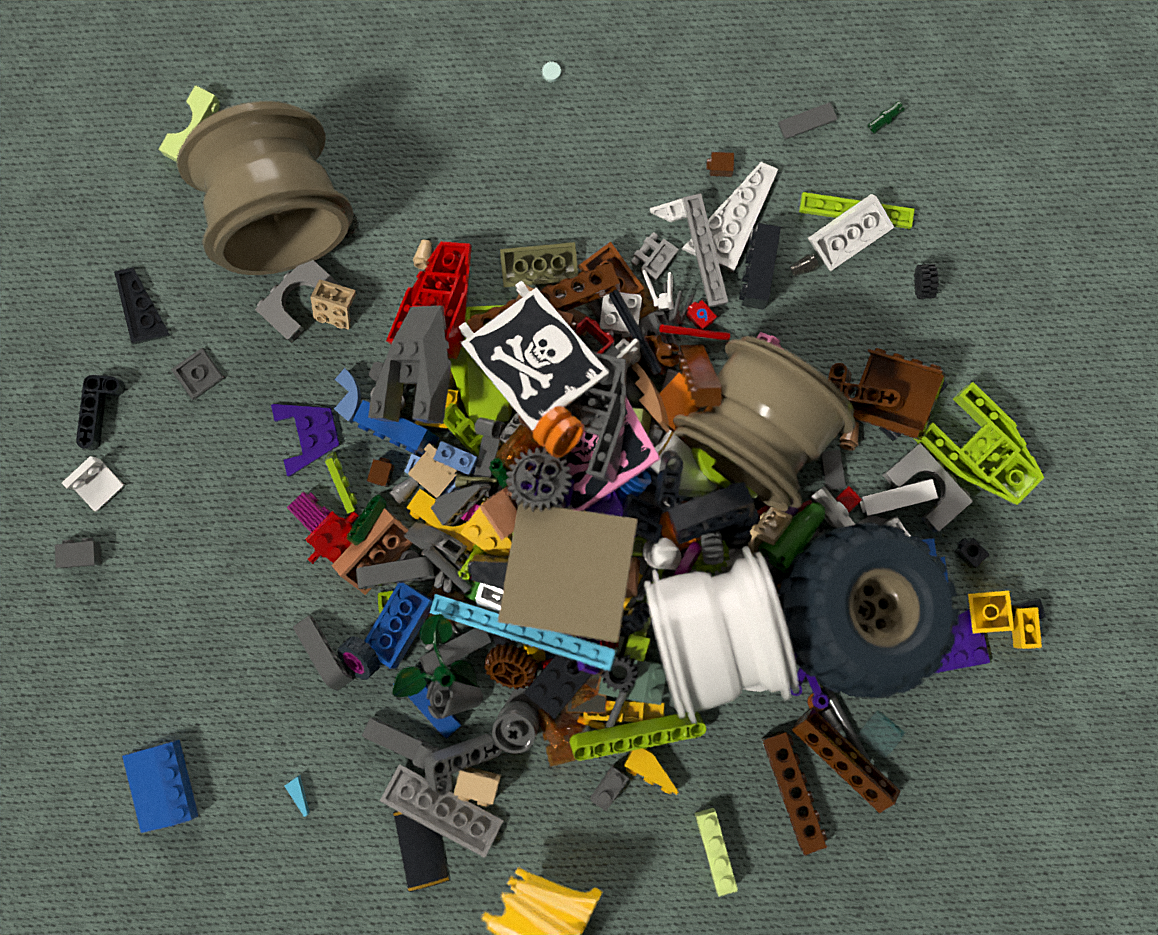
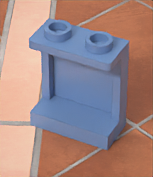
M442 441L433 458L467 475L475 473L478 460L476 456Z

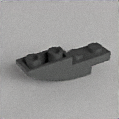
M415 522L404 535L405 538L422 550L433 543V547L458 571L470 556L465 551L466 545L452 536L425 524Z

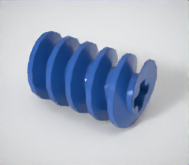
M643 470L616 489L623 506L626 495L632 494L639 497L651 483V477L646 470Z

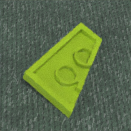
M331 452L327 455L325 463L348 514L355 511V505L358 504L354 493L351 494L349 490L350 483L348 478L344 476L342 464L336 452Z

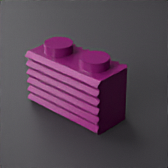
M303 491L287 508L312 533L331 512L325 506L321 507L317 503L319 499L312 492L308 494Z

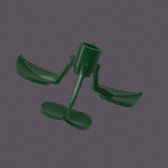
M436 614L430 617L423 624L420 631V638L423 644H433L440 666L435 668L434 676L426 673L421 674L419 668L414 666L402 669L394 681L392 690L394 697H409L418 694L426 686L424 677L431 679L433 682L438 681L442 687H449L454 681L477 687L476 674L469 662L457 660L453 662L450 669L443 662L437 643L443 644L447 642L453 632L452 624L443 614Z

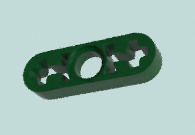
M376 495L370 500L348 533L347 540L353 545H359L365 539L386 507L387 501L382 496Z

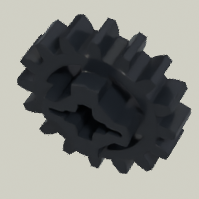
M642 602L640 605L634 604L632 607L623 610L619 637H624L626 634L627 636L632 635L634 632L640 631L645 627L644 625L648 621L647 618L652 616L647 602Z

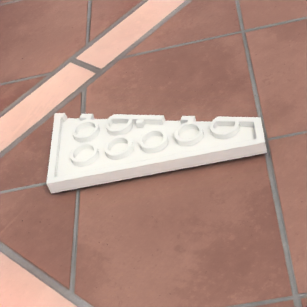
M760 162L745 181L737 187L733 194L708 219L719 266L734 272L778 171L777 168ZM691 238L682 247V250L696 255Z

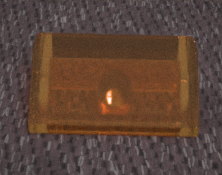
M541 708L538 713L540 727L553 750L558 752L567 745V742L552 716Z

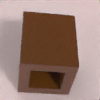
M711 152L710 158L706 160V170H709V176L732 177L734 153Z
M382 457L379 460L373 459L367 481L389 487L394 465L390 464L391 460Z

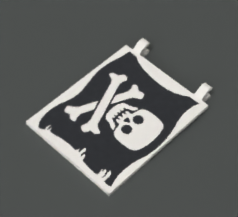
M520 281L515 285L517 292L522 296L519 301L475 333L471 331L465 322L459 328L464 337L467 338L461 343L530 429L534 431L538 421L550 409L556 406H563L565 408L607 376L609 372L537 288L529 291L526 285Z

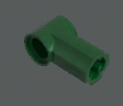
M502 458L493 459L490 462L489 470L498 479L497 482L502 488L511 486L507 485L506 482L507 479H510L507 472L513 471Z

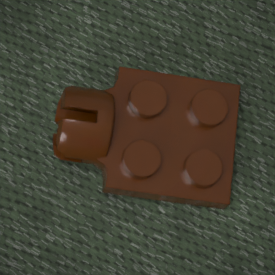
M661 335L644 336L663 368L662 372L658 375L665 374L666 367L679 363L681 354H672V351H680L678 345L662 342ZM632 336L624 338L629 343L633 341ZM641 354L637 363L647 375H653ZM630 366V367H629L630 374H631V375H637V374L635 373V371H634V370L631 368V366Z

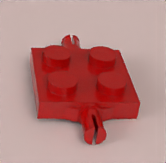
M332 511L305 539L315 549L307 559L314 564L322 556L334 563L352 544L347 540V535L352 529L351 524L359 515L353 511L345 519Z

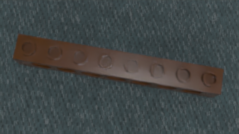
M611 263L607 265L600 264L592 271H583L577 277L561 280L557 285L545 286L540 292L555 310L566 312L606 296L614 290H620V282ZM598 279L601 283L596 285L592 281ZM578 286L584 288L580 292L574 290ZM561 293L566 295L563 299H559L556 296ZM513 299L504 306L493 307L484 314L473 315L467 320L469 328L473 333L477 332L486 323L492 321L519 300Z

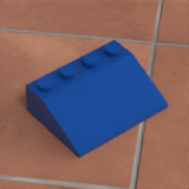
M180 739L122 756L141 833L187 822L199 816Z

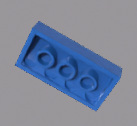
M406 583L397 584L365 639V642L375 650L380 662L390 669L398 668L429 615L433 603L432 598Z

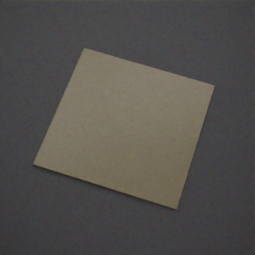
M523 503L518 505L498 622L618 642L637 519L551 507L549 511L546 506L543 507L542 512H540L539 507H536L535 511L532 512L531 506L525 510Z

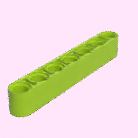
M685 712V717L682 718L679 717V714L578 733L570 738L569 743L574 758L581 761L697 738L706 732V725L698 712H694L696 723L693 724L689 712Z

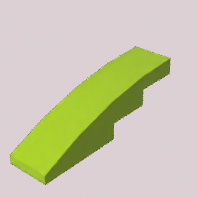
M451 403L445 409L444 424L478 458L483 436L476 434L475 424L469 418H466L455 404Z

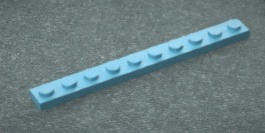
M435 594L430 610L431 614H443L447 619L609 671H612L617 650L559 632L499 623V613L439 594Z

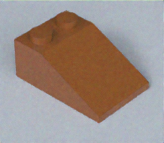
M611 241L578 265L582 272H589L600 264L607 265L611 263L620 282V293L637 294L644 289ZM595 279L592 283L598 285L601 281Z

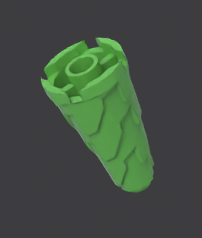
M818 502L807 505L792 518V522L774 545L765 541L759 545L758 550L764 558L767 555L769 558L768 562L781 572L789 573L788 567L797 554L803 553V549L824 520L826 514L824 512L826 510L825 507Z

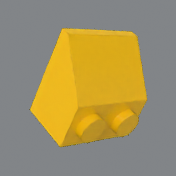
M1009 591L968 594L973 633L1014 631Z

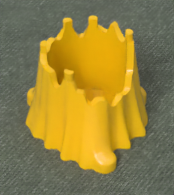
M518 867L515 873L525 880H517L511 876L508 884L511 885V890L515 891V894L502 893L501 898L506 908L504 915L492 916L485 912L482 916V920L488 923L487 929L495 935H582L603 891L597 888H593L589 892L571 890Z

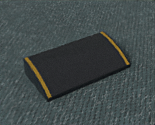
M395 810L393 814L408 892L449 881L440 834Z

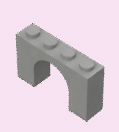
M314 260L297 266L293 271H289L284 276V280L271 289L266 299L263 298L259 301L255 309L291 343L304 329L289 316L286 310L285 303L288 294L298 286L307 285L315 288L319 279L340 285Z
M919 443L883 473L882 476L894 489L900 488L918 472H925L935 477L941 488V496L937 504L922 516L921 519L933 532H939L973 501L970 498V493L957 484V479L943 469V463L938 459H934L930 450Z

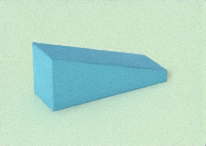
M299 775L286 784L285 788L305 817L310 812Z

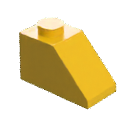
M1038 608L1017 609L1013 621V648H1042Z

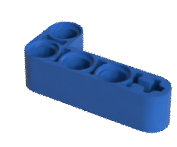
M426 684L421 692L408 698L434 727L448 739L462 724L455 715L443 719H436L431 715L428 710V706L431 705L430 699H427L428 686Z

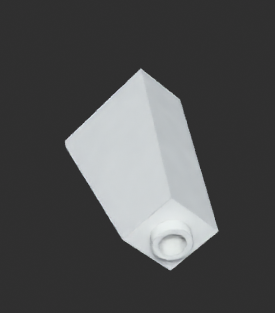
M933 479L864 496L860 505L862 512H867V516L937 499L938 497Z

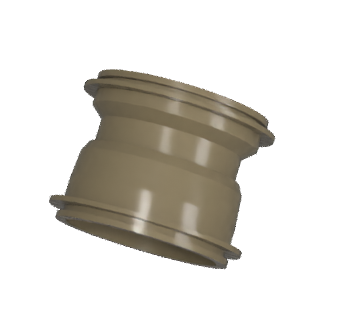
M275 101L251 102L222 110L203 120L189 133L178 152L177 168L180 176L188 185L205 192L203 207L208 228L203 237V247L206 255L212 262L238 274H274L295 269L297 266L312 260L315 261L330 252L343 240L353 220V209L350 201L343 194L335 191L326 170L316 162L324 149L326 136L322 124L314 115L288 103Z
M746 336L740 340H730L725 346V352L729 359L717 376L722 386L721 406H709L703 412L690 413L688 417L676 415L673 419V423L677 427L674 434L691 450L692 448L702 449L712 457L715 463L711 468L730 483L745 481V484L758 494L755 498L756 500L781 511H787L790 506L800 507L803 501L798 494L800 489L797 479L798 472L805 463H811L818 459L838 433L852 432L855 428V421L852 417L854 409L845 395L833 383L793 354L774 344L754 337Z

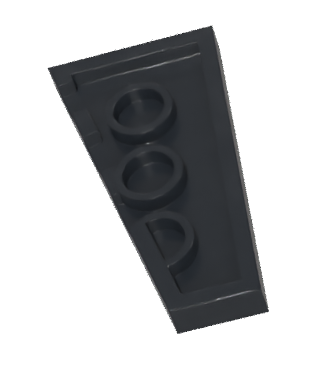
M132 267L114 271L131 343L134 345L171 336L135 269Z

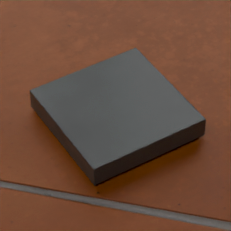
M204 348L199 349L171 369L192 400L197 399L225 379Z

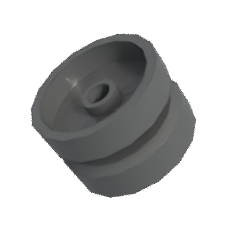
M516 701L504 705L499 711L492 729L493 739L498 747L509 753H522L528 750L534 743L539 729V715L533 707L524 702Z

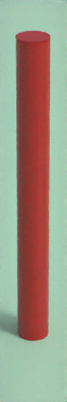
M662 324L659 327V331L663 333L720 340L730 339V333Z

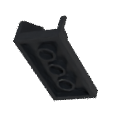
M556 654L524 693L555 719L592 674L579 670L577 660Z

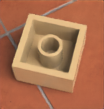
M472 767L462 769L459 772L454 795H457L458 799L463 801H469V799L476 800L477 804L482 806L493 805L501 775Z

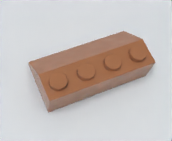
M384 508L365 539L359 545L351 544L333 563L332 567L340 577L358 589L356 569L396 562L413 544L404 537L409 529ZM372 588L358 590L366 595Z

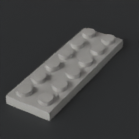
M400 764L380 799V802L483 858L486 857L503 823V820L468 801L458 799V796L450 791L445 795H438L428 786L426 778Z

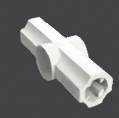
M825 486L811 496L815 503L818 502L825 507L826 510L824 512L826 514L824 519L832 527L837 529L855 524L848 516L849 512L845 506L837 502Z

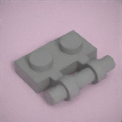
M653 232L650 237L643 241L644 245L641 249L634 253L631 263L634 266H637L640 261L645 263L641 270H646L647 275L656 281L678 253L679 249L665 239L658 244L655 241L659 236ZM652 248L654 252L650 257L646 256L645 254Z

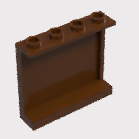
M875 348V351L868 349L867 352L870 353L859 385L895 390L903 398L904 405L898 411L852 405L854 409L853 419L922 440L946 377L942 367L930 364V367L925 366L922 361L917 359L908 361L904 359V356L896 353L891 356L886 354L887 351ZM856 391L854 398L859 395V391ZM873 394L870 397V401H875L878 398V394ZM894 397V400L888 401L892 404V402L896 401L897 399Z

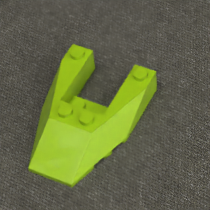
M972 382L966 385L953 400L981 428L961 449L933 422L927 425L922 440H914L918 444L921 443L927 447L935 459L940 460L943 465L959 477L1018 505L1044 479V476L1034 457L1029 453L1024 438H1021L1016 428V423Z

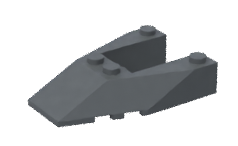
M443 306L410 308L391 344L371 396L368 418L383 422H399L403 385L417 384L413 419L426 423L444 424L451 361L448 360L447 356L449 345L448 341H445L444 330H446Z
M592 352L609 374L565 408L572 414V417L577 418L584 424V432L599 436L586 473L596 479L614 483L620 466L625 424L627 360ZM540 446L539 452L542 453L545 447ZM568 454L562 456L561 461L566 460Z

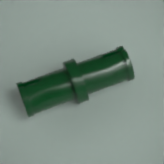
M897 101L886 111L880 112V115L871 123H868V128L872 127L870 129L872 133H877L878 130L886 124L892 123V119L905 111V108L902 107L903 104Z

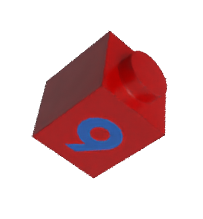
M703 300L699 303L695 301L687 308L689 311L686 316L697 329L705 330L717 318Z

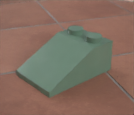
M635 660L634 663L638 664L637 670H639L633 687H630L626 699L661 705L667 673L665 665ZM618 665L612 669L613 675L616 678L623 679L627 676V670L623 666ZM601 678L598 693L618 697L619 689L615 692L613 687L607 688L608 684H604V678Z

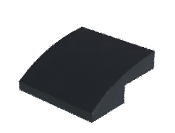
M632 494L626 495L622 517L637 519L635 534L654 544H658L663 526L660 524L663 510Z

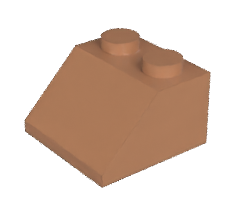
M508 486L489 497L479 506L501 540L514 532L518 509L517 500L512 499V493H509Z

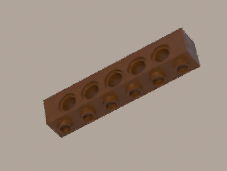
M814 708L797 720L792 731L873 808L881 813L896 803L901 790Z
M782 730L762 737L764 748L801 852L805 856L827 848L825 841H828L824 829H820L818 824L821 821L819 813L813 809L811 804L814 802L810 790L807 791L805 787L807 779L804 772L799 770L800 760L797 753H793L791 748L794 745L791 735ZM785 748L786 756L778 758V751ZM793 768V774L790 777H785V769ZM793 787L800 788V792L796 796L791 795ZM806 806V813L798 815L799 807ZM813 825L812 833L805 834L806 826Z

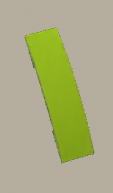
M692 448L691 453L697 466L712 483L721 489H725L732 484L711 468L715 463L712 457L702 449ZM747 486L751 497L756 498L758 494Z

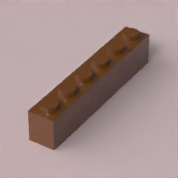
M703 344L680 345V351L677 352V354H681L679 368L682 370V377H685V384H687L691 400H694L696 407L721 406L722 386Z

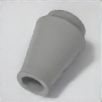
M410 477L392 487L393 490L389 493L400 504L402 501L405 502L419 484Z

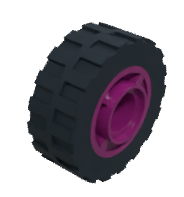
M349 637L337 650L338 658L345 668L355 677L362 680L369 679L381 666L375 650L359 637Z

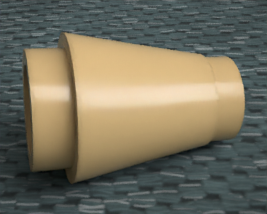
M421 240L413 258L416 268L425 270L429 262L427 260L432 254V243L430 241Z

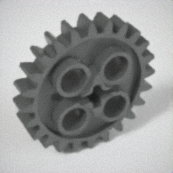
M536 448L535 453L528 449L527 456L520 453L522 459L515 458L516 465L510 464V469L513 472H507L510 479H507L506 482L507 485H511L508 487V491L512 493V499L517 498V505L523 503L525 510L531 506L532 512L535 511L536 507H539L540 512H542L545 506L550 511L551 504L558 507L557 500L564 502L562 494L569 495L566 488H571L569 481L572 480V476L568 474L571 471L570 467H566L567 461H561L562 457L555 458L550 453L548 454L546 448H544L542 453L539 452L538 448ZM541 464H544V466H543V468H542V471H541L542 479L539 480V477H540V466H541ZM530 466L536 467L532 472L527 471V468ZM550 469L556 470L553 475L546 474ZM536 480H539L538 495L534 496L537 489ZM527 484L532 485V488L528 491L522 489ZM545 488L552 489L548 494L542 493Z

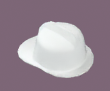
M659 538L658 544L650 541L644 544L643 556L650 566L656 569H677L682 557L673 541L668 538Z

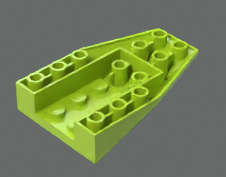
M504 305L467 307L466 324L468 325L467 320L473 315L484 314L493 307ZM462 345L457 359H450L451 372L469 419L474 424H476L477 419L480 417L510 422L514 408Z

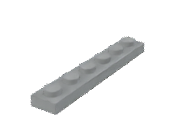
M700 193L683 197L682 202L708 307L727 304L728 299L702 195Z

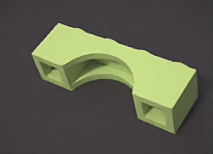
M196 85L186 101L192 110L190 125L180 133H168L159 148L164 156L176 162L178 152L189 133L203 120L212 116L213 113L216 114L220 107V102L215 95Z
M714 808L696 812L695 817L718 896L738 891L716 811Z

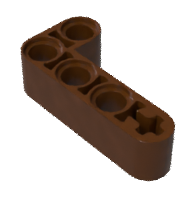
M836 363L831 367L828 380L837 388H840V391L849 400L851 405L888 411H898L903 407L904 400L897 391L850 383L851 372L843 363ZM845 370L841 377H837L839 371ZM859 391V395L856 398H851L853 392ZM873 394H878V398L875 401H870V397ZM895 397L897 400L891 404L888 400H894Z

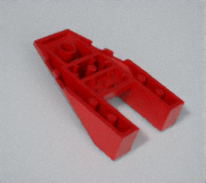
M442 241L439 243L427 260L429 262L428 266L424 271H420L417 274L416 278L418 279L413 287H408L386 342L390 345L392 344L411 307L443 306L446 330H444L445 341H448L449 345L447 356L450 359H457L462 347L461 343L464 341V335L461 333L459 326L464 322L466 323L471 244Z

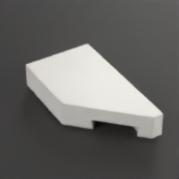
M682 199L650 208V213L670 223L686 218Z

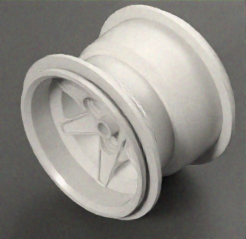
M744 547L743 558L735 561L729 573L710 577L709 573L694 572L659 580L657 571H652L655 583L651 584L650 580L645 581V588L665 669L680 718L685 717V712H689L692 724L696 723L694 712L733 701L741 694V689L762 685L771 692L780 691L784 700L790 699L789 686L792 690L798 688L795 665L777 596L760 552L754 553L753 558L749 548Z

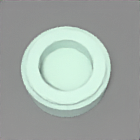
M555 62L546 63L542 69L544 79L549 82L557 81L561 75L560 66Z

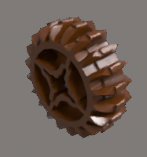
M506 643L503 646L498 644L497 647H493L486 657V674L490 675V679L496 680V684L500 683L503 687L507 686L509 689L514 687L516 690L519 688L525 689L536 678L538 670L537 660L533 658V654L527 653V649H520V646L515 647L513 644L508 646Z

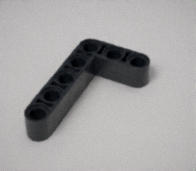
M667 450L662 454L655 491L656 502L660 509L666 512L673 505L681 503L686 498H688L687 502H690L696 496L703 497L710 493V491L679 489L683 461L674 450ZM671 459H676L674 464H668ZM668 478H673L670 483H665ZM669 497L668 501L662 502L663 498Z

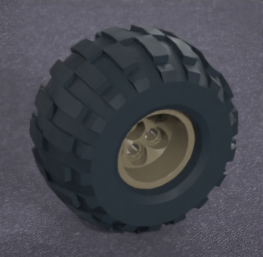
M856 523L831 530L812 540L805 546L803 553L797 554L787 569L790 572V577L781 582L778 596H781V599H783V608L780 610L791 652H796L798 655L797 659L799 661L796 664L807 675L818 677L817 682L834 692H842L848 696L860 698L891 697L897 693H905L923 684L921 678L933 676L943 665L941 661L944 657L942 655L950 653L956 639L955 635L951 633L952 627L959 625V610L953 609L952 597L957 596L954 582H947L944 573L947 572V567L939 556H931V550L928 548L929 545L919 537L904 535L906 530L890 525L879 526V524ZM864 587L867 589V595L863 592ZM879 600H880L881 603H882V608H881V609H880L879 606H878V601H879ZM876 620L879 622V628L875 625Z

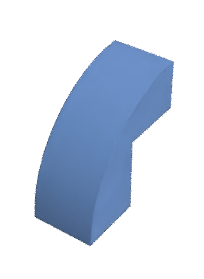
M344 368L335 380L349 392L334 410L352 424L361 404V394L357 381Z

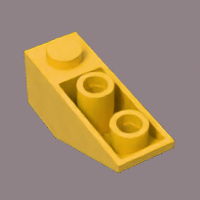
M646 748L630 751L624 762L627 772L635 776L637 773L644 776V781L651 785L656 783L662 786L661 790L669 795L672 792L678 794L677 788L652 751Z

